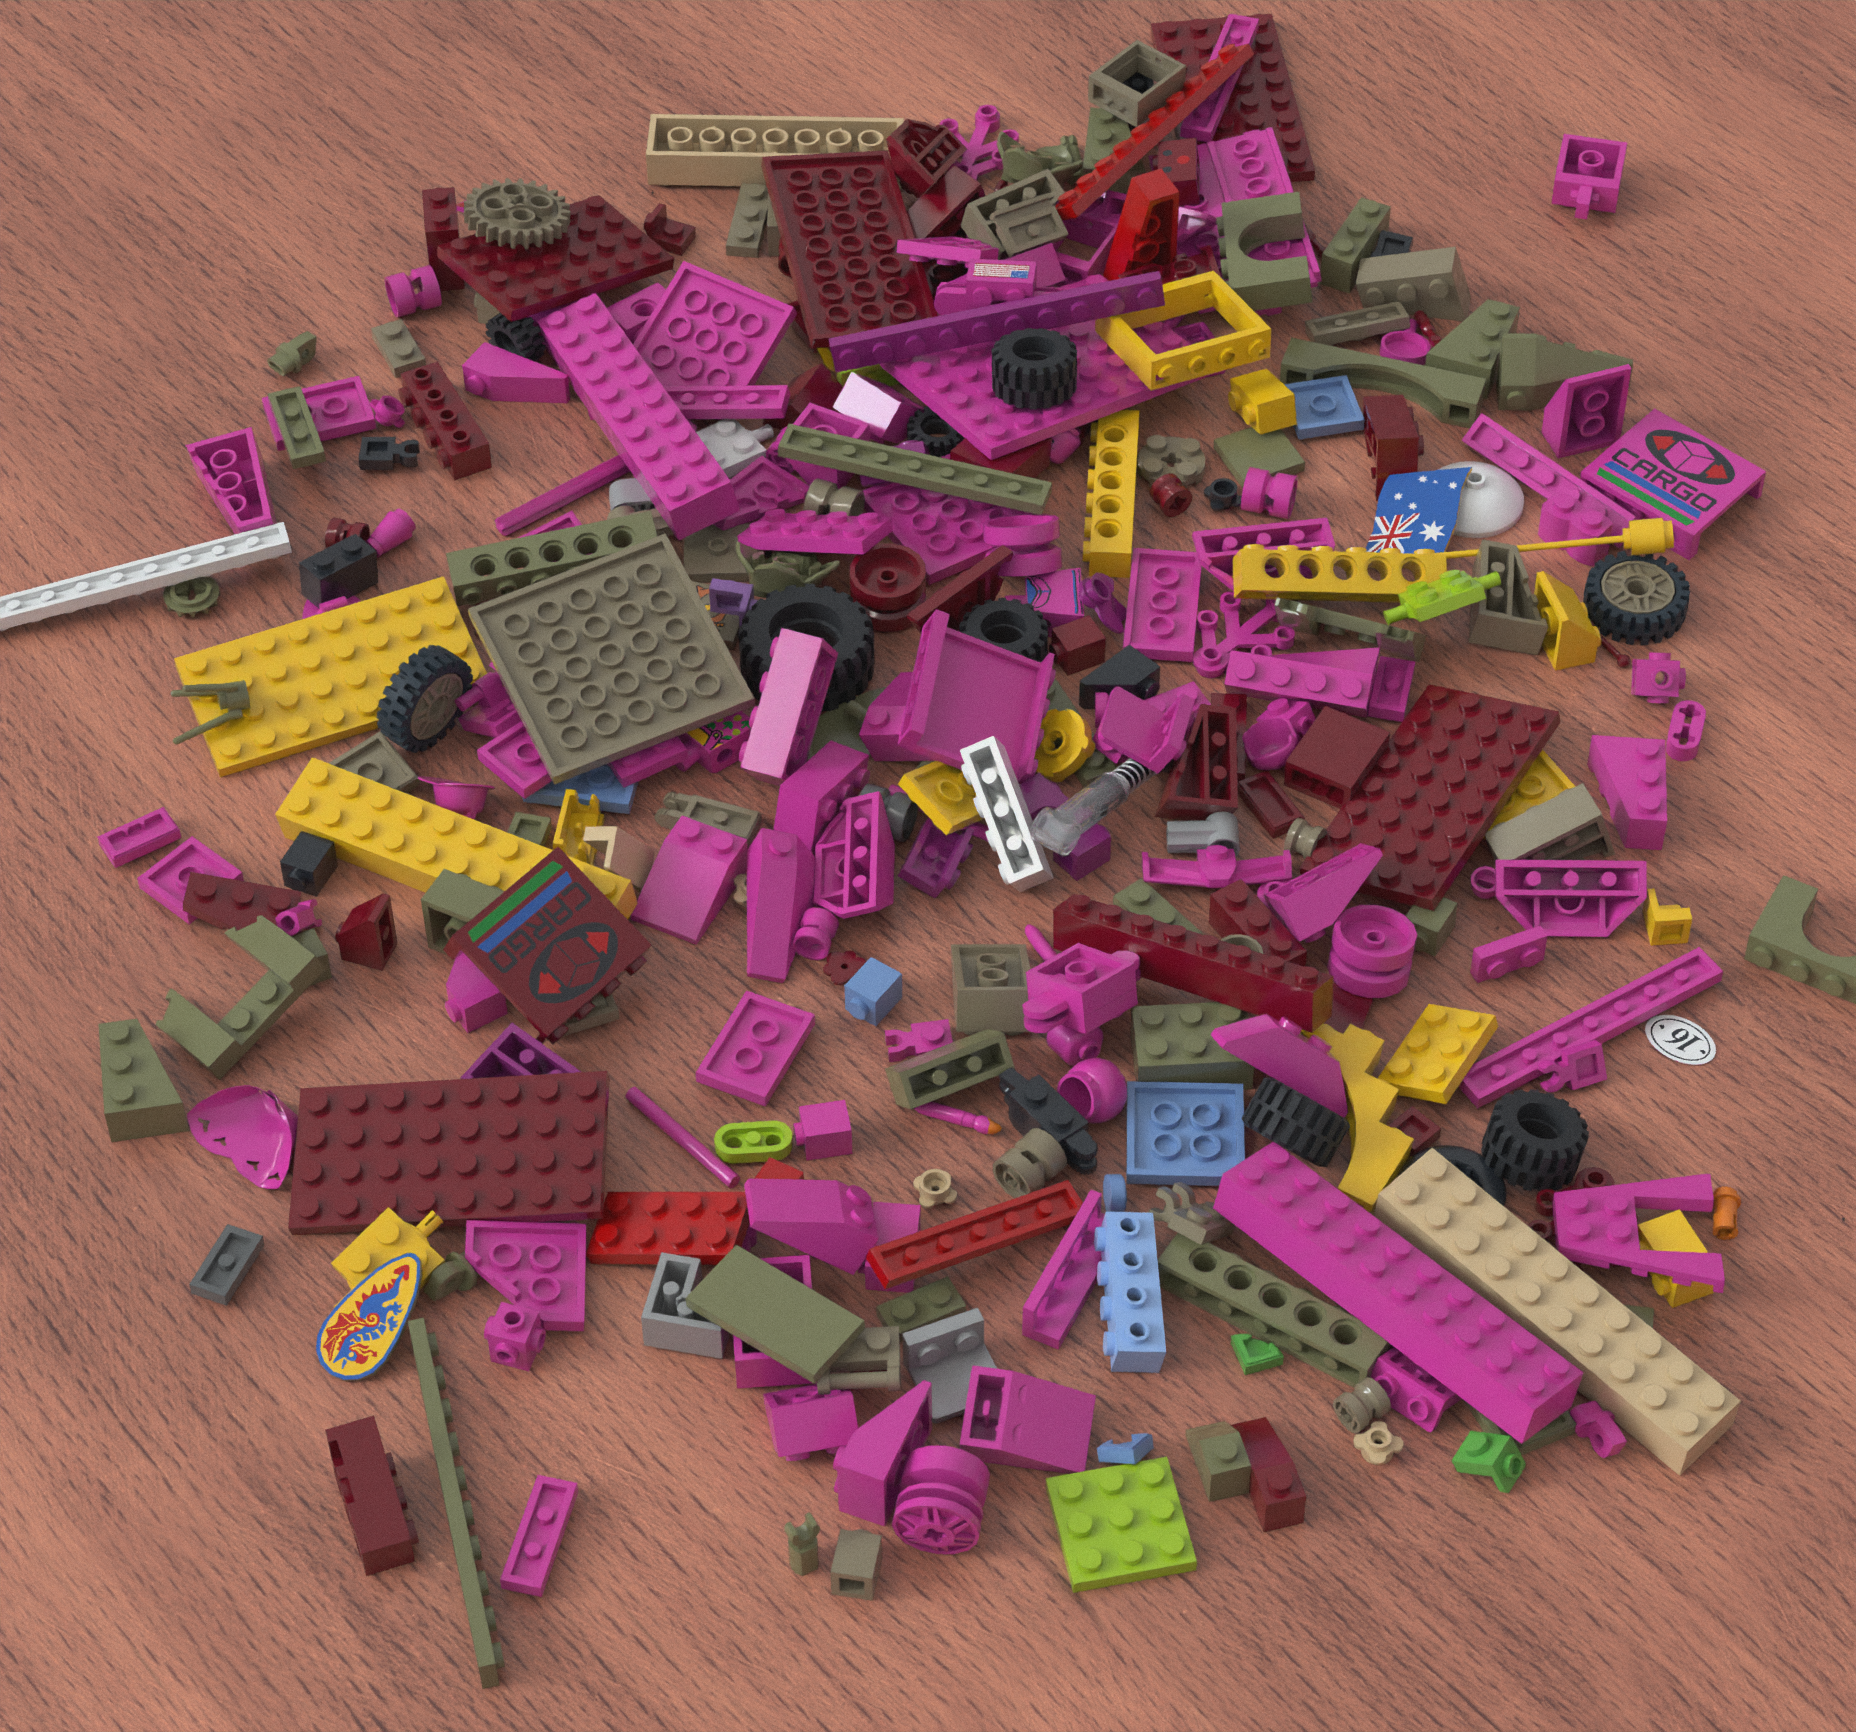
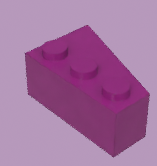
M511 1023L460 1078L558 1074L581 1071L514 1023Z

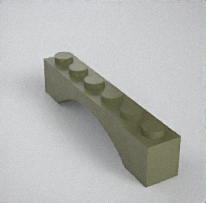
M1292 337L1281 362L1280 381L1283 384L1347 375L1352 388L1404 395L1405 399L1420 405L1432 413L1441 423L1469 429L1479 417L1484 401L1486 378Z

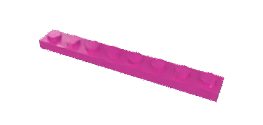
M1698 947L1476 1062L1458 1087L1478 1109L1543 1075L1544 1073L1537 1068V1064L1541 1061L1553 1060L1556 1063L1562 1061L1561 1050L1592 1040L1602 1044L1717 984L1722 980L1723 970Z

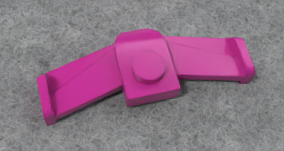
M1221 845L1197 849V861L1148 857V852H1142L1141 866L1144 882L1224 888L1239 879H1242L1246 885L1292 879L1290 850H1283L1282 856L1236 861L1234 849H1227V847Z

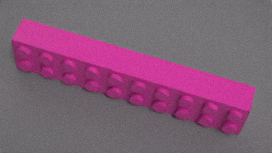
M596 293L537 320L547 352L561 372L568 374L570 385L633 476L638 480L678 541L740 511L731 480Z
M1270 1143L1222 1174L1213 1206L1214 1210L1521 1444L1572 1406L1584 1372L1277 1143Z

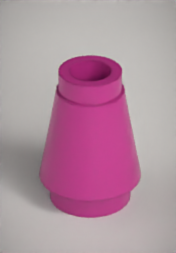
M397 508L394 512L389 511L365 542L376 550L377 557L379 558L382 554L412 538V532L416 529V525L405 511Z

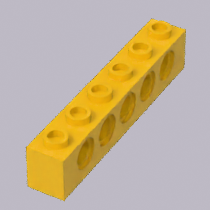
M1120 410L1098 419V422H1091V443H1097V446L1090 445L1089 466H1095V469H1088L1087 489L1094 490V492L1087 493L1086 513L1092 514V517H1085L1084 537L1090 538V541L1083 542V562H1089V576H1093L1095 573H1103L1109 577L1130 578L1139 410Z
M1260 544L1245 545L1233 557L1234 599L1276 600L1278 597L1288 600L1400 603L1398 594L1407 591L1406 588L1409 585L1421 581H1426L1428 584L1439 580V576L1447 572L1446 554H1435V551L1432 549L1415 550L1413 554L1401 553V550L1398 548L1381 549L1380 553L1367 552V549L1364 547H1352L1346 549V552L1333 551V548L1329 546H1318L1312 548V551L1299 550V547L1295 545L1279 546L1277 550L1264 549V546ZM1265 565L1274 566L1278 571V578L1270 577L1265 571ZM1300 565L1306 566L1311 570L1312 579H1307L1300 574ZM1334 566L1341 567L1346 572V580L1336 577L1333 571ZM1368 567L1375 568L1379 572L1380 581L1373 580L1369 576ZM1402 568L1409 569L1413 573L1414 582L1408 581L1403 577Z

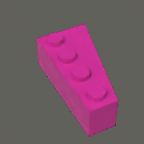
M252 427L186 445L196 474L234 534L277 524L262 454Z

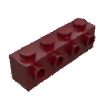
M438 361L401 373L402 388L398 389L400 400L405 408L409 407L411 409L415 426L417 428L422 427L424 430V437L430 449L435 448L441 468L443 470L448 469L454 481L492 468L489 442Z

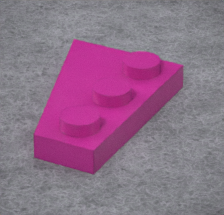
M760 456L730 479L740 511L713 525L724 531L761 518L769 510H784L804 503L810 486L770 460Z

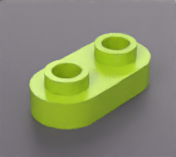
M780 1121L730 1123L719 1128L714 1137L716 1155L722 1161L732 1164L766 1162L769 1157L781 1160L787 1157L793 1148L792 1131L788 1125Z

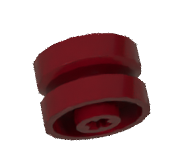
M895 543L877 544L865 554H857L850 564V596L853 598V603L857 601L864 607L866 614L870 616L873 623V630L897 632L910 628L913 624L907 618V614L926 601L925 563L921 556L909 547Z

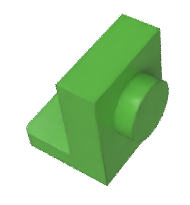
M1477 1431L1469 1432L1451 1460L1457 1472L1491 1476L1499 1491L1504 1493L1510 1492L1526 1465L1511 1436Z

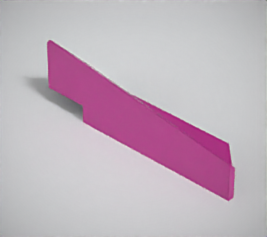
M1107 190L1083 213L1118 224L1127 194ZM1179 207L1177 242H1184L1206 226L1217 225V219L1209 213Z

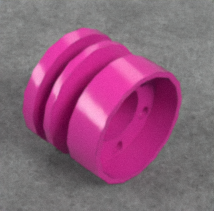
M925 1446L913 1450L906 1456L899 1485L901 1492L896 1501V1510L892 1521L895 1534L906 1544L918 1550L934 1554H957L974 1547L980 1536V1524L984 1513L982 1508L987 1497L990 1480L987 1466L977 1456L954 1447Z

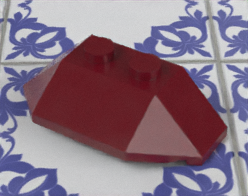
M906 119L886 138L896 177L899 179L900 186L907 193L913 194L917 199L967 150L946 126L937 125L935 127L927 122Z

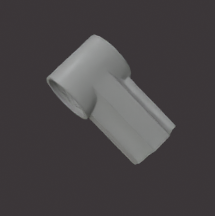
M1221 811L1209 815L1206 821H1167L1168 853H1197V849L1221 845L1227 847V849H1234L1235 857L1239 854L1238 820L1234 814Z

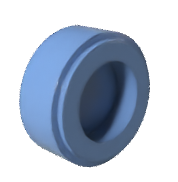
M1106 1174L1104 1176L1103 1200L1106 1212H1124L1126 1209L1127 1191L1124 1177L1121 1174Z

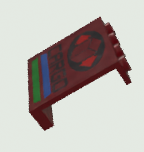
M557 847L453 934L443 950L453 961L464 953L540 1033L536 1040L542 1044L549 1041L554 1045L569 1031V1028L566 1026L568 1022L574 1017L578 1022L584 1019L595 1008L592 1001L600 994L604 999L609 997L622 984L618 979L627 972L632 976L647 962L643 956L651 947V944L571 859Z

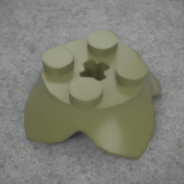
M1000 132L998 135L997 147L1003 163L1001 179L1004 181L1016 183L1049 169L1059 185L1064 188L1065 183L1071 176L1081 170L1084 165L1082 160L1073 163V158L1065 145L1043 147L1036 151H1027L1026 153L1024 151L1025 146L1020 145L1004 132Z
M736 542L737 556L745 567L749 584L754 586V596L766 598L768 593L774 590L784 591L786 586L796 585V588L805 587V584H815L819 588L825 578L840 564V561L835 560V562L826 563L821 567V563L818 562L814 552L773 551L766 560L763 551L758 552L750 546Z

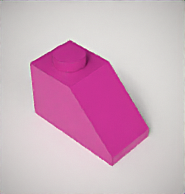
M464 953L455 959L446 983L448 1001L445 1002V1008L454 1023L459 1021L466 1032L469 1033L508 1014L506 998Z

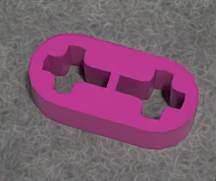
M1685 700L1679 702L1674 707L1666 741V752L1674 760L1689 761L1695 758L1698 753L1706 717V710L1700 703ZM1686 716L1692 717L1691 724L1684 723ZM1680 738L1687 739L1686 745L1679 744Z

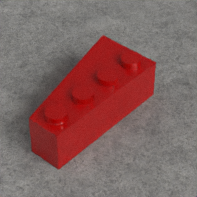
M1162 169L1132 177L1103 273V276L1109 281L1119 279V274L1152 263L1163 266L1174 262L1173 256L1177 255L1179 190Z

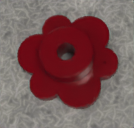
M851 950L844 953L834 951L828 954L827 964L824 965L823 972L825 975L831 976V981L835 985H845L866 961L861 957H856V953Z

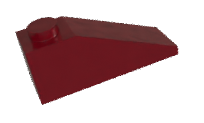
M1263 1417L1232 1424L1231 1426L1240 1433L1251 1464L1249 1494L1263 1532L1302 1524L1304 1522L1306 1494L1292 1458L1268 1419Z

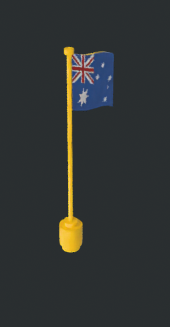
M1472 467L1389 475L1379 495L1373 532L1366 546L1367 552L1380 553L1381 549L1398 548L1401 550V553L1414 554L1415 550L1432 549L1435 551V554H1446V559L1477 556L1479 549L1446 552L1456 528L1462 490L1472 471ZM1663 518L1629 521V528H1622L1623 535L1516 546L1519 552L1623 542L1624 549H1631L1633 556L1665 553L1666 549L1674 548L1672 520L1663 521Z

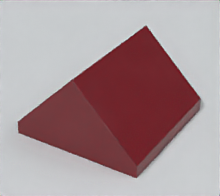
M820 363L794 377L788 384L790 398L785 417L763 419V425L769 424L773 428L782 430L788 424H793L809 403L841 413L834 409L833 406L843 386Z

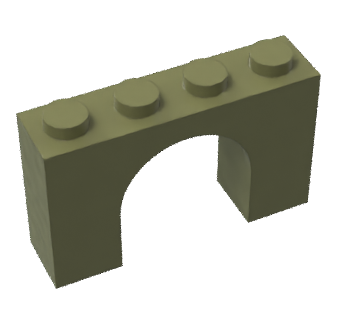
M1299 192L1221 203L1222 216L1216 217L1219 237H1225L1218 238L1221 258L1227 257V259L1221 260L1223 279H1229V281L1225 282L1253 311L1312 303L1307 256L1272 261H1261L1247 256L1253 249L1267 243L1305 238Z
M1783 875L1749 935L1744 960L1856 1004V956L1839 957L1824 953L1814 947L1803 933L1813 914L1818 888Z

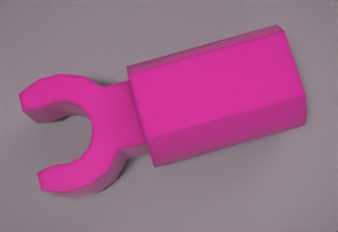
M312 899L299 902L296 907L279 913L275 918L277 926L290 936L306 929L320 927L322 920H316L313 913L314 906L318 905L317 900Z

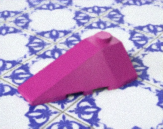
M761 828L747 850V977L778 983L785 981L796 953L792 945L794 937L801 928L800 923L804 912L814 906L815 856L795 834Z

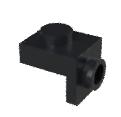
M1381 230L1375 252H1371L1370 257L1409 253L1414 243L1413 237Z

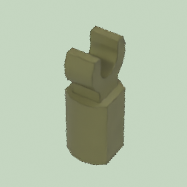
M809 1512L805 1514V1522L801 1526L794 1528L792 1523L788 1522L784 1527V1532L788 1536L790 1567L796 1574L801 1576L818 1569L819 1565L818 1540L816 1536L820 1532V1526Z

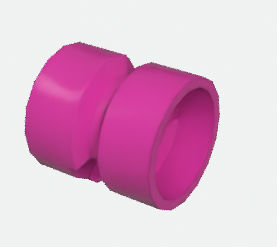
M430 265L412 269L409 276L401 272L385 277L388 300L396 318L415 313L417 307L424 311L442 305L439 284ZM417 288L418 294H415L414 289Z
M1250 467L1243 486L1241 510L1259 514L1264 510H1268L1270 516L1289 519L1295 503L1298 476L1278 472L1273 477L1268 470Z

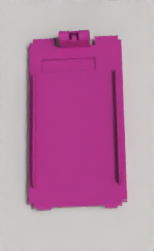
M1266 128V130L1259 131V129L1248 131L1240 136L1198 145L1200 159V204L1179 207L1209 213L1216 218L1222 216L1221 203L1293 193L1294 191L1273 128ZM1153 155L1148 156L1151 171H1153ZM1305 224V238L1267 243L1253 249L1247 255L1250 258L1261 261L1307 256L1311 288L1318 287V282L1321 281L1320 269ZM1217 225L1206 226L1184 242H1177V255L1185 253L1187 257L1199 254L1200 247L1211 244L1220 276L1223 279L1221 260L1227 259V257L1221 258L1218 238H1224L1225 236L1219 237ZM1210 307L1207 309L1200 310L1198 312L1199 314H1202L1206 312L1215 311L1216 309L1214 307ZM1277 307L1256 310L1254 312L1258 316L1263 314L1271 316L1282 313V309Z

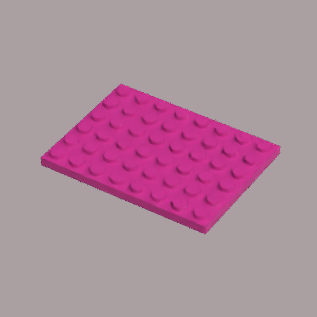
M1101 274L1088 276L1086 279L1070 285L1061 286L1060 288L1068 290L1109 280ZM1095 320L1047 329L1060 332V335L1069 337L1070 341L1075 343L1077 350L1076 392L1073 393L1069 400H1064V403L1053 405L1051 408H1017L1015 405L1004 403L1003 399H998L992 389V349L995 342L999 340L880 364L883 369L990 460L1214 375L1212 373L1151 391L1095 331ZM1161 321L1132 329L1155 354L1191 345ZM1156 375V381L1163 379Z

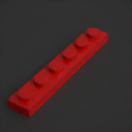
M1069 1180L870 1248L865 1258L884 1289H888L1067 1226L1072 1223L1083 1202Z

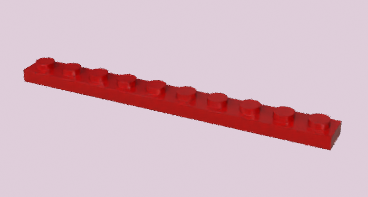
M1249 43L1240 46L1229 44L1218 51L1219 56L1216 59L1207 62L1200 68L1202 71L1200 74L1183 83L1184 88L1170 95L1166 99L1167 104L1164 107L1148 115L1149 120L1145 124L1134 128L1130 132L1132 136L1129 139L1115 145L1110 156L1099 160L1094 165L1096 169L1093 172L1079 178L1076 181L1077 186L1073 190L1059 196V203L1055 205V208L1061 220H1069L1080 216L1254 55Z

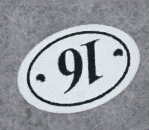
M1659 1015L1651 1018L1646 1024L1645 1033L1649 1042L1660 1053L1672 1060L1689 1065H1701L1710 1062L1716 1054L1715 1043L1710 1035L1700 1026L1685 1018L1673 1015Z

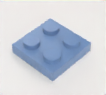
M1347 375L1284 384L1295 394L1297 425L1293 426L1298 439L1364 430L1365 420Z

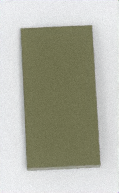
M738 1245L685 1298L688 1308L814 1384L865 1330L863 1319Z

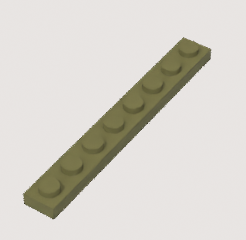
M788 424L778 445V456L1037 515L1043 514L1052 493V482L793 424Z

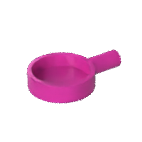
M1410 319V328L1403 329V331H1393L1383 336L1379 354L1382 357L1425 365L1426 354L1430 351L1431 345L1426 338L1416 333L1417 322L1414 319Z

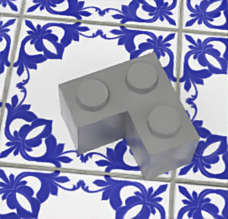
M661 1252L641 1316L645 1346L723 1359L730 1333L686 1306L685 1298L702 1281L701 1259Z

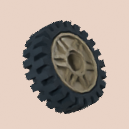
M1625 551L1617 552L1616 558L1612 554L1607 555L1604 562L1599 560L1595 563V567L1590 569L1586 580L1583 602L1588 611V618L1591 619L1594 626L1600 627V634L1606 637L1612 633V640L1620 642L1623 637L1626 638V644L1634 645V641L1639 640L1642 646L1648 645L1650 639L1655 644L1662 642L1663 636L1669 639L1673 636L1674 631L1678 632L1681 629L1688 610L1690 585L1688 580L1685 581L1686 575L1683 571L1677 572L1678 566L1673 562L1666 565L1667 558L1661 555L1657 560L1653 559L1654 554H1645V557L1640 555L1632 556V554L1627 556Z
M429 645L428 649L423 647L419 649L418 655L415 653L408 657L409 663L403 662L398 667L400 673L398 675L393 674L390 678V681L393 682L392 685L386 686L383 691L386 698L379 701L378 706L381 710L377 712V719H379L377 725L381 729L380 732L392 742L412 753H417L418 750L420 752L426 751L428 746L432 748L437 744V738L442 740L447 736V728L452 730L456 725L454 719L462 716L464 712L457 707L455 699L472 688L470 684L473 681L471 667L454 653L439 645Z

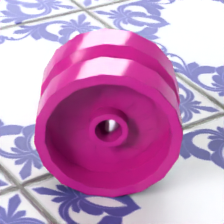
M1019 514L993 518L983 523L984 542L995 547L988 551L985 557L1002 545L1013 551L1011 561L1001 565L998 576L1038 575L1056 571L1063 566L1061 548L1050 543L1060 536L1059 517L1049 514Z
M1358 905L1346 909L1339 915L1334 925L1332 947L1327 965L1329 975L1333 976V981L1340 988L1354 995L1366 998H1385L1399 993L1407 986L1410 977L1412 956L1417 940L1414 924L1405 915L1394 909L1379 905Z

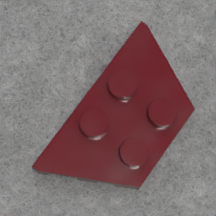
M1004 545L1000 546L969 570L963 571L958 578L947 586L938 589L932 597L908 613L907 618L921 634L923 625L937 609L950 614L947 627L959 631L960 622H963V616L966 612H971V607L976 604L984 605V601L989 599L995 601L1004 581L1003 578L998 576L999 570L1003 563L1011 561L1013 551Z

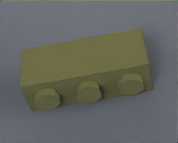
M1360 198L1322 254L1321 285L1350 294L1356 285L1360 260L1362 258H1370L1371 252H1375L1381 230L1389 231L1390 206L1366 198Z
M986 1029L885 1068L896 1105L913 1109L998 1076L1010 1067L1015 1069L1004 1032Z

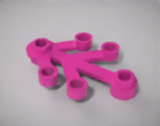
M982 105L975 113V130L969 144L958 132V122L956 120L948 118L940 122L939 125L946 126L967 148L961 155L963 157L961 163L956 160L948 168V171L955 165L977 180L978 176L998 169L1003 170L997 140L983 145L987 134L993 133L1000 128V113L993 105ZM1012 129L1002 131L1019 143V133ZM992 155L991 160L974 165L977 160Z
M1234 592L1223 593L1220 597V610L1224 613L1226 639L1218 645L1215 638V631L1218 628V615L1212 610L1201 611L1197 615V629L1201 632L1202 648L1198 649L1193 656V664L1197 672L1205 678L1219 677L1228 667L1231 650H1236L1237 648H1252L1251 653L1258 655H1272L1270 647H1277L1282 650L1290 649L1294 645L1295 632L1290 627L1279 626L1274 630V634H1256L1270 621L1278 622L1274 606L1276 600L1266 599V607L1240 627L1238 612L1241 609V599H1234Z

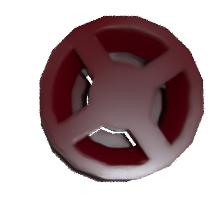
M1173 473L1159 477L1150 488V497L1155 503L1160 504L1161 511L1168 517L1182 514L1192 502L1191 492L1188 488L1182 486L1179 477Z

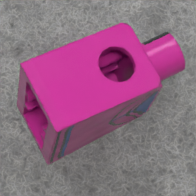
M1081 568L1027 576L1025 578V595H1005V598L1008 601L1013 599L1021 600V604L1029 603L1034 606V611L1039 610L1043 614V620L1047 622L1048 637L1052 638V628L1084 617L1083 603L1079 598Z

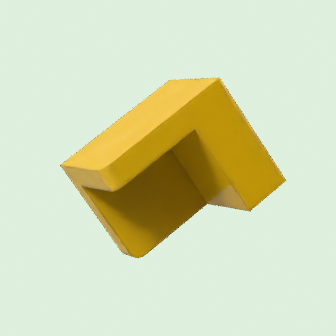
M1647 889V898L1644 900L1642 913L1650 945L1688 943L1692 924L1690 908H1681L1677 904L1659 906L1655 889Z

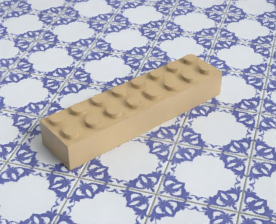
M651 114L646 150L648 185L726 187L741 186L742 183L766 185L761 167L762 157L888 150L886 138L904 122V118ZM896 177L899 188L902 189L899 183V179Z

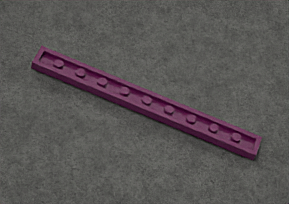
M1156 271L829 338L835 371L837 373L999 340L1005 334H1011V332L1016 330H1025L1027 328L1052 329L1165 306L1160 272Z

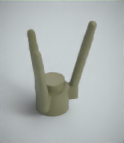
M245 680L223 684L184 685L182 690H172V697L217 695L220 710H228L227 713L174 738L173 743L176 745L229 720L243 718L242 710L250 708Z

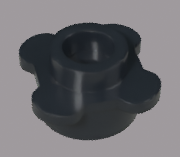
M1217 479L1204 489V496L1210 499V507L1215 511L1241 505L1242 496L1237 494V484L1230 479Z

